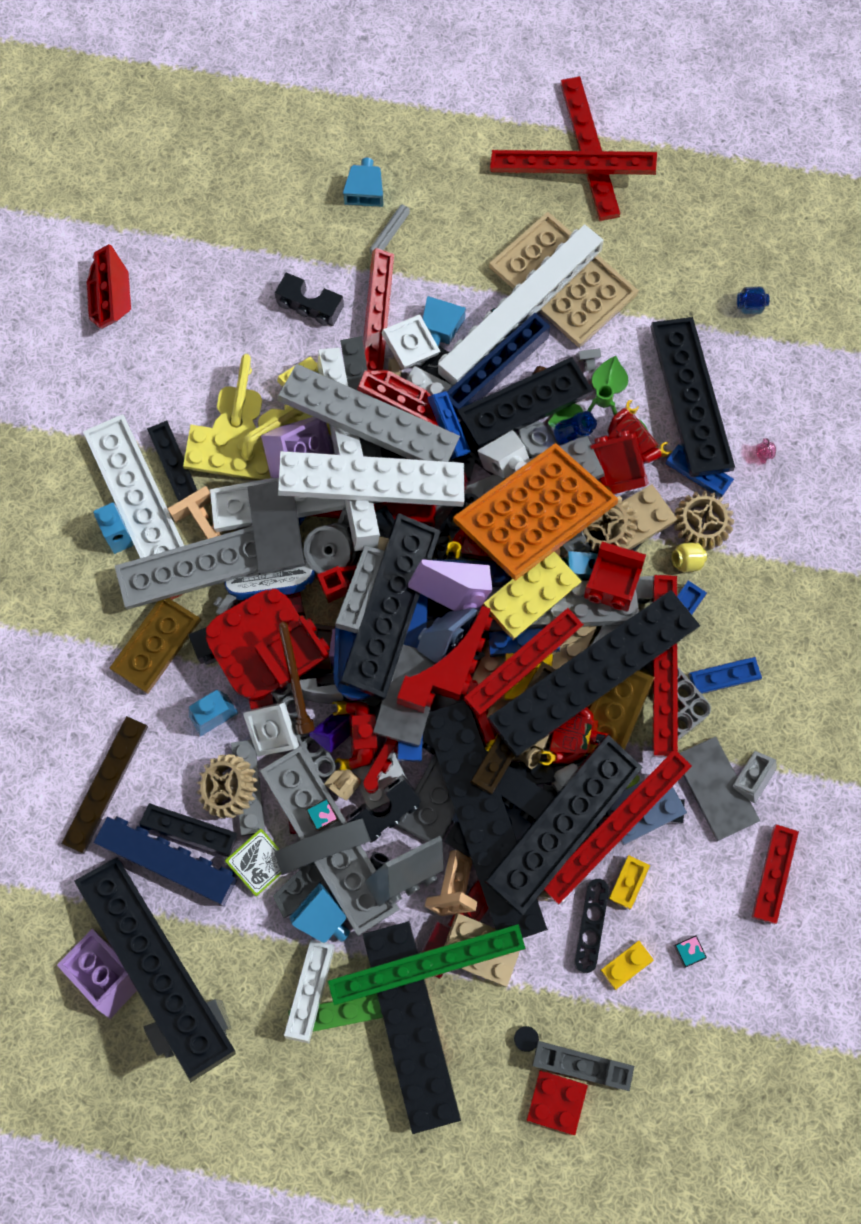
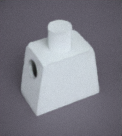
M513 430L477 450L483 468L502 478L509 477L530 462L524 444Z

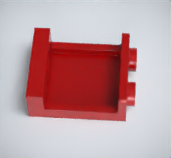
M629 430L617 432L614 438L608 439L606 435L594 439L595 443H592L590 448L594 449L605 476L600 478L601 483L604 486H609L611 488L610 492L617 494L645 487L649 484L636 432L629 433Z
M602 541L592 574L585 588L584 598L592 603H601L611 606L615 610L628 612L644 566L646 554Z
M302 615L297 622L288 627L300 677L329 658L327 651L330 648L323 638L318 639L314 633L317 629L310 618L306 620ZM278 633L266 642L261 641L256 644L255 650L282 689L290 683L280 633Z

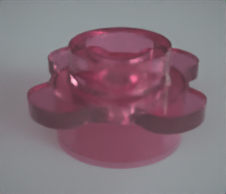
M764 438L763 442L756 446V454L760 458L761 464H765L767 460L773 459L776 455L775 444L769 442L768 438Z

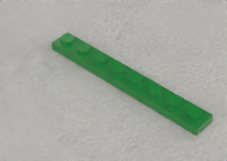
M518 924L328 980L335 1006L525 950L526 948Z

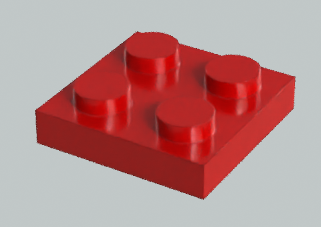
M539 1070L526 1120L575 1136L588 1085Z

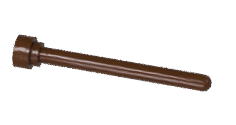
M282 622L278 628L298 715L295 729L297 734H306L315 730L314 722L306 712L288 625Z

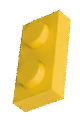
M628 855L608 900L631 910L650 865Z
M638 940L604 966L601 972L612 987L617 990L652 963L654 959Z

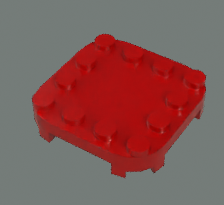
M278 589L265 590L253 595L218 615L206 628V640L211 652L234 691L245 699L258 701L280 688L255 650L256 644L261 641L266 642L279 633L278 626L280 623L285 622L289 627L299 620L300 616L292 602Z

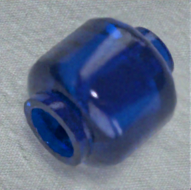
M761 286L744 287L737 294V308L743 314H762L765 307L769 306L770 296L766 294Z

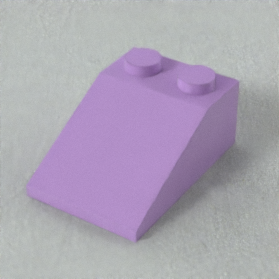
M315 417L284 425L261 435L271 478H279L280 451L333 455L327 423Z
M421 560L408 583V587L454 611L475 608L479 611L492 591L490 566Z
M93 929L57 965L91 1004L109 1019L137 991L112 947Z

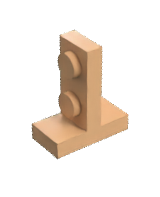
M206 486L168 508L175 523L191 514L207 539L221 535L220 532L214 530V524L210 526L207 521L210 517L203 506L211 502V494Z
M458 850L450 851L441 894L439 896L427 897L425 902L426 908L439 916L476 911L477 901L466 895L472 859Z

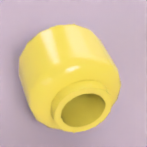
M699 543L679 544L672 552L674 567L683 573L701 570L707 560V553Z

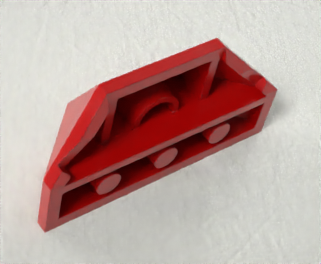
M110 244L94 252V261L90 266L87 278L89 320L101 329L117 322L131 310L129 272Z
M388 370L364 371L357 387L358 391L438 426L427 398L431 395L427 390Z

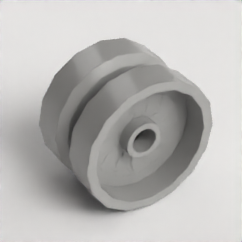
M332 523L315 528L308 534L304 542L303 552L305 560L312 570L320 574L337 566L348 567L356 564L360 551L354 550L352 537L347 531L349 526Z

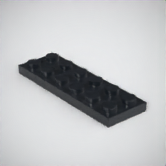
M570 357L457 410V415L476 447L480 449L511 430L516 432L593 395L594 390L573 357Z

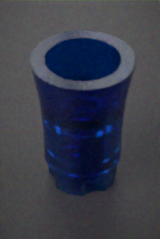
M589 411L580 412L573 417L561 420L554 429L555 439L559 445H564L575 439L586 437L596 428L597 420L594 418L593 413Z

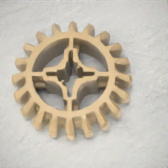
M696 491L693 497L687 495L685 501H680L678 504L679 508H676L674 512L677 518L674 531H680L678 538L685 536L684 543H689V541L699 543L704 550L706 545L711 550L715 547V544L719 547L723 541H727L729 538L728 534H731L733 531L731 526L734 524V519L730 518L733 515V511L727 510L729 503H721L723 497L717 500L714 498L715 493H712L709 497L706 491H703L701 496ZM695 507H705L703 510L700 511L695 509L694 511H691V509ZM712 510L718 515L719 518L715 517L712 514ZM706 514L705 523H704L703 527H701V525H702V522H701V521H702V518H703L704 515ZM687 520L694 525L695 531L689 526ZM707 530L717 531L716 533L710 535L703 534V532Z
M617 496L618 504L613 508L621 511L624 517L610 516V513L606 512L582 530L583 534L587 536L586 542L592 543V552H596L602 542L591 536L590 531L592 530L603 532L606 540L603 542L621 547L620 544L622 543L629 546L630 543L627 541V537L634 539L635 535L630 530H637V526L631 524L637 521V517L632 515L635 510L633 507L628 508L629 502L627 500L622 502L621 496ZM606 517L610 522L608 524L607 531L603 526L605 524ZM624 524L620 534L614 538V531Z
M232 754L218 755V758L210 759L211 764L204 765L206 771L199 773L202 780L196 782L200 785V789L196 793L202 795L199 802L204 804L203 809L210 811L209 814L212 816H218L223 819L234 818L236 815L244 814L243 809L250 808L249 801L255 800L252 793L257 791V789L253 787V784L258 780L252 776L256 771L250 769L251 764L244 761L242 757ZM232 768L230 773L222 774L225 770ZM228 798L232 799L229 803L225 805L222 804L224 800H227Z

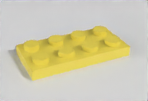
M553 552L516 581L512 579L485 601L482 606L491 609V617L514 640L580 585L582 581L556 552Z

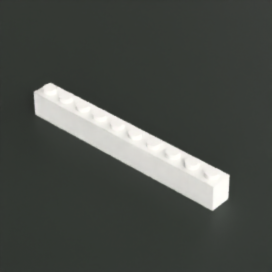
M585 224L579 230H574L566 243H561L551 257L547 256L536 271L532 270L524 283L516 285L508 298L504 297L493 312L490 311L485 315L483 322L478 326H473L464 340L460 339L449 354H444L438 361V374L454 386L531 315L541 310L601 252L604 240Z
M319 349L317 362L319 374L348 386L341 349ZM329 424L335 455L363 456L358 436ZM345 500L354 550L361 551L365 545L377 549L380 533L373 501Z

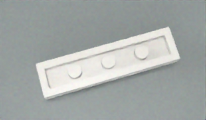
M310 940L284 1034L286 1039L310 1043L335 949L333 944Z

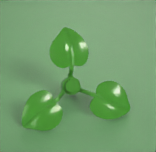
M617 356L606 360L594 372L592 385L596 390V398L592 400L588 410L583 414V409L578 404H572L553 414L552 418L548 421L550 427H553L557 433L564 436H578L588 428V422L585 417L590 414L595 405L602 408L610 406L613 415L617 413L615 402H613L614 394L622 392L628 385L627 372L620 364Z

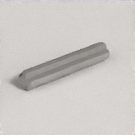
M403 204L399 206L370 247L371 254L375 248L385 249L410 214V209Z

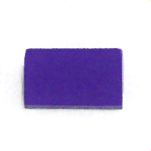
M332 713L314 731L310 732V736L325 750L332 752L350 736L349 715H333Z

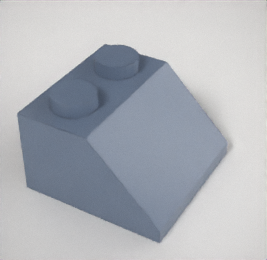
M469 608L450 611L442 618L438 617L430 628H424L418 637L420 642L417 650L435 663L439 662L456 648L467 635L478 610Z

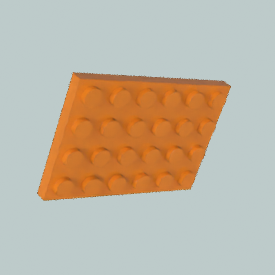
M555 443L453 517V521L516 581L617 505L618 498Z

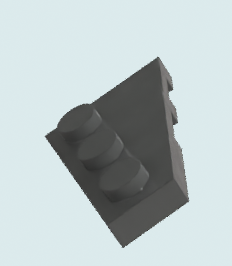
M314 862L301 868L273 895L283 918L292 915L319 883L332 894Z

